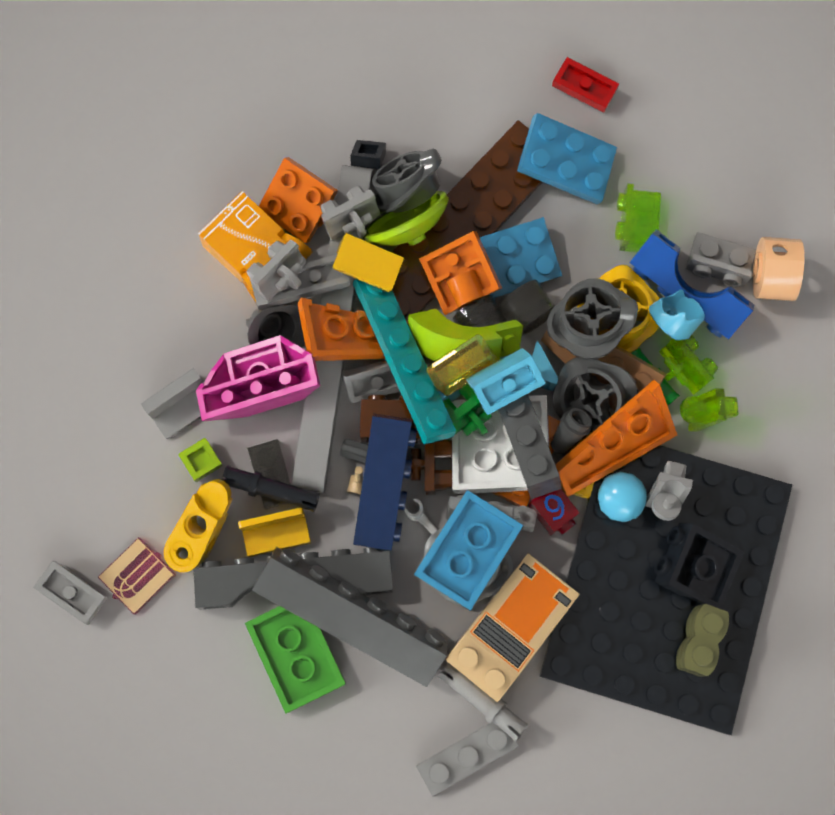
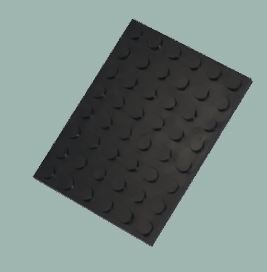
M660 445L608 475L620 471L635 475L642 481L648 496L659 473H664L667 461L686 465L685 478L693 480L691 491L681 506L679 515L670 521L662 520L654 514L652 507L645 506L642 513L636 519L627 522L611 520L601 511L597 499L600 485L607 476L594 482L565 581L580 595L551 632L539 677L732 736L793 485ZM679 523H693L744 551L722 610L728 611L729 626L726 635L718 643V663L714 671L709 676L704 677L679 670L676 666L677 651L684 639L687 638V619L692 610L702 604L688 597L680 596L655 583L657 577L654 571L656 562L662 556H666L670 546L667 543V536L670 530L678 526Z

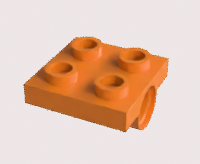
M286 157L279 166L259 207L283 229L304 243H308L311 241L317 228L324 224L321 217L323 215L321 205L329 200H333L338 190L290 157Z
M472 231L419 258L444 315H449L503 289L477 231Z

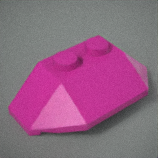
M279 335L224 353L211 369L204 383H201L196 389L201 420L214 421L249 417L301 401L321 385L315 358L312 354Z

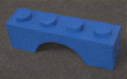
M656 229L629 262L634 266L632 270L642 279L648 280L650 278L659 285L657 290L665 297L673 295L681 289L684 290V295L687 298L696 300L705 314L704 321L708 323L706 325L707 329L715 336L721 338L723 335L729 340L753 312L755 305L731 286L721 291L710 293L701 292L689 286L682 278L678 267V257L681 248Z

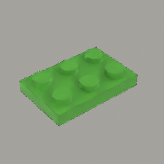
M281 606L245 623L285 714L346 685L319 627Z

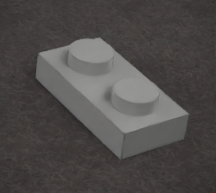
M56 561L51 562L33 587L86 625L90 624L108 598Z

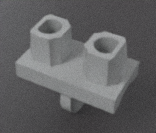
M356 186L348 191L346 194L348 201L339 206L335 200H329L321 205L323 213L321 217L331 240L354 231L357 232L360 238L367 235L364 226L373 222L375 217L381 215L376 204V197L371 189L365 191L360 186Z
M291 239L286 244L275 241L269 247L267 254L271 260L265 266L258 262L253 263L247 269L246 273L261 297L267 302L279 291L282 292L288 285L297 290L302 284L297 275L303 270V266L307 261L300 253L298 244Z
M667 461L664 473H659L647 496L646 507H652L654 514L662 520L670 521L679 515L681 506L692 489L693 480L685 478L686 465Z

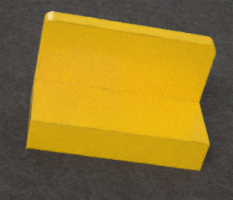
M346 233L336 251L337 256L333 269L381 290L390 292L393 289L404 257Z
M303 508L238 522L239 528L243 533L248 557L271 553L276 546L283 550L311 544Z

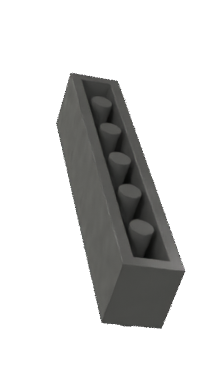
M276 546L252 589L257 594L425 687H428L447 657L448 642L445 641V638L440 633L432 629L427 631L416 625L415 620L403 613L398 615L389 610L383 601L374 597L368 598L364 596L351 583L346 581L339 582L330 577L324 568L318 565L311 566L300 560L299 555L292 550H282Z

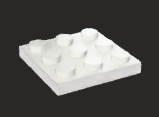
M547 395L529 396L549 447ZM465 400L452 401L456 408L466 402ZM498 410L491 413L492 418L484 423L488 430L484 436H481L477 430L466 436L461 430L452 437V490L454 494H465L467 490L472 493L528 491Z

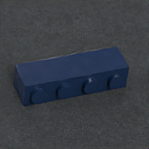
M373 413L353 545L392 551L393 541L400 542L402 523H398L396 520L398 510H405L407 491H401L403 478H410L412 460L406 459L408 446H415L417 428L411 427L412 419Z

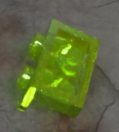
M627 183L623 193H619L617 211H622L621 222L617 221L615 229V240H620L619 251L638 252L656 229L659 231L661 193L634 190V184Z

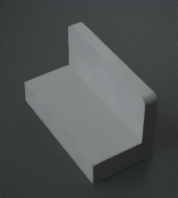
M194 368L141 403L146 413L153 419L166 439L172 438L201 418L196 389L204 382Z

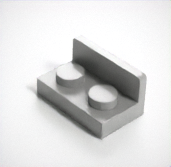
M697 232L693 240L686 269L693 271V274L698 277L721 279L728 286H745L752 278L753 271H751L756 249Z

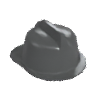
M298 304L278 305L263 310H258L257 308L251 317L246 319L248 327L247 337L250 345L281 335L300 347L305 346Z

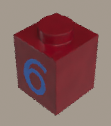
M562 489L536 497L528 504L529 508L536 511V518L550 536L557 531L563 535L577 524L573 519L580 512Z

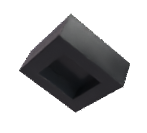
M356 140L350 155L351 166L380 169L386 155V143Z

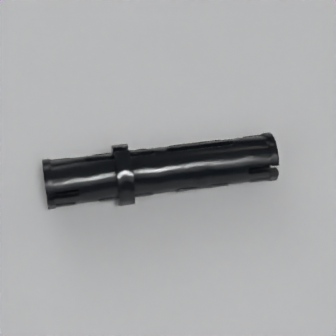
M227 465L222 476L225 477L222 480L230 487L247 491L249 496L256 497V495H260L310 510L313 513L319 502L317 499L320 498V492H314L264 477L263 473L259 471L251 473Z

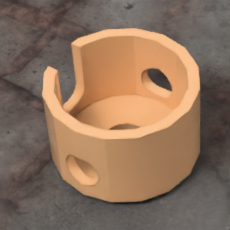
M761 237L757 245L753 265V294L755 299L796 301L804 274V246L802 240ZM782 247L787 252H774L772 248Z

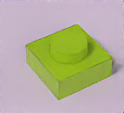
M206 438L201 439L178 454L195 482L200 481L223 466Z

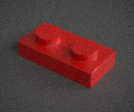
M566 57L552 82V86L604 113L615 95L619 83Z

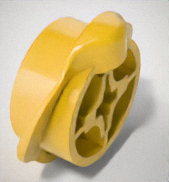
M618 265L604 273L599 279L611 283L614 287L634 299L638 305L636 321L643 322L637 327L632 328L617 345L632 353L658 330L659 326L652 318L649 306L660 298L631 267ZM585 303L577 305V308L583 306ZM611 326L610 329L602 330L601 332H599L598 335L610 331L615 326Z

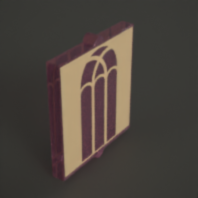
M138 537L98 578L113 593V599H119L136 615L176 574L160 559V553H155Z

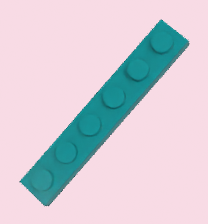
M354 279V289L423 444L452 438L456 433V429L393 291L386 292L358 279Z

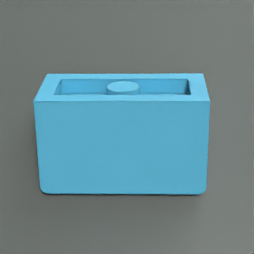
M523 348L466 378L467 383L474 390L487 415L546 384L532 355Z

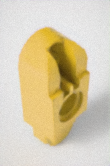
M215 479L202 484L197 493L190 499L164 547V559L173 570L189 572L209 557L226 521L227 511L233 500L231 498V489L225 481ZM197 516L205 519L206 529L198 525ZM183 547L188 551L186 559L179 557Z

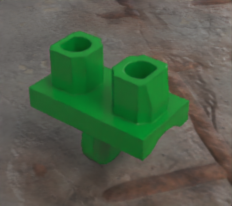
M466 383L459 390L460 395L466 402L458 408L449 398L443 400V403L456 429L455 434L462 430L468 436L477 430L481 436H484L488 432L484 423L491 419L492 415H487L484 412L474 390Z

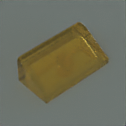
M478 334L427 367L426 370L435 387L444 395L449 396L468 384L466 378L499 361V358L484 338Z

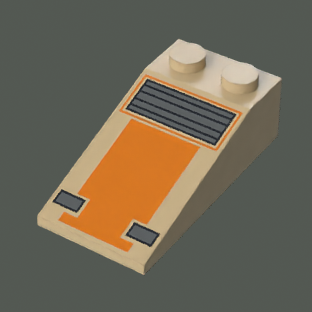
M527 553L450 650L445 660L498 703L580 594Z

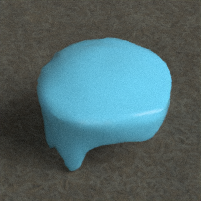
M682 289L673 295L657 300L649 306V312L655 323L675 340L689 339L705 318L700 304L693 298H687Z

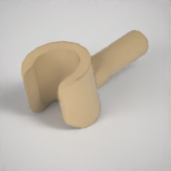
M358 466L355 468V475L350 477L347 493L361 495L363 483L362 467Z

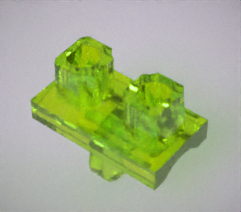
M693 335L686 340H675L672 338L659 351L665 359L664 363L670 369L665 379L669 382L676 377L682 386L686 385L691 393L695 395L714 379L713 375L718 370V366L710 358L700 361L694 353L699 348V343Z
M715 388L699 396H689L682 400L680 414L686 422L690 423L688 426L689 431L697 432L726 421L727 418L738 416V401L736 397H725L724 388Z

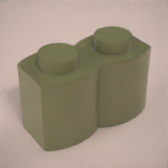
M708 604L696 606L692 610L686 623L687 638L684 639L677 651V669L699 677L709 676L714 671L719 659L718 643L726 635L729 626L728 611Z

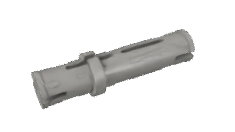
M450 663L443 668L444 672H440L439 678L443 679L486 716L485 720L488 723L494 722L513 738L515 742L521 737L529 724L506 707L507 703L503 699L497 703Z

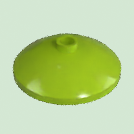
M437 191L429 200L414 209L400 213L387 212L365 229L367 235L363 237L364 240L373 245L396 246L407 242L409 246L423 241L426 238L425 233L437 224L447 207L449 199L446 192Z

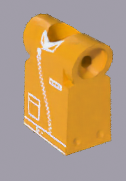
M243 191L198 233L202 246L245 285L255 303L256 299L251 281L246 272L253 263L259 262L265 266L271 260L267 253L269 247L275 241L286 244L290 239L298 244V249L305 259L313 253L312 249L304 242L285 233Z

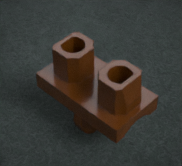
M444 439L425 444V460L421 459V449H411V481H421V470H425L426 495H436V491L452 489V470H436V459H452V440Z

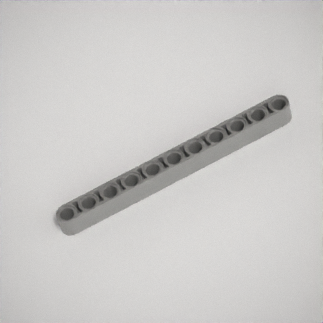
M342 165L336 199L339 206L348 201L346 194L350 189L360 186L363 190L368 191L372 188L373 169ZM356 231L350 233V235L364 240L363 237H359ZM344 235L334 240L330 238L328 256L337 254L336 251ZM348 276L350 280V286L322 293L320 305L334 304L340 306L342 310L353 312L356 294L353 286L355 278ZM345 360L315 361L321 386L305 398L293 471L292 485L325 493Z

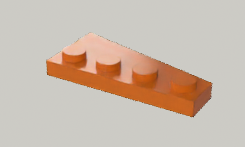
M655 380L650 382L555 464L560 476L561 489L567 497L677 436L663 391L658 382Z

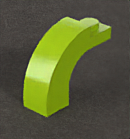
M437 309L408 315V326L421 355L445 365L462 368H486L499 361L500 357L508 356L521 347L523 325L517 320L485 327H469L450 321Z

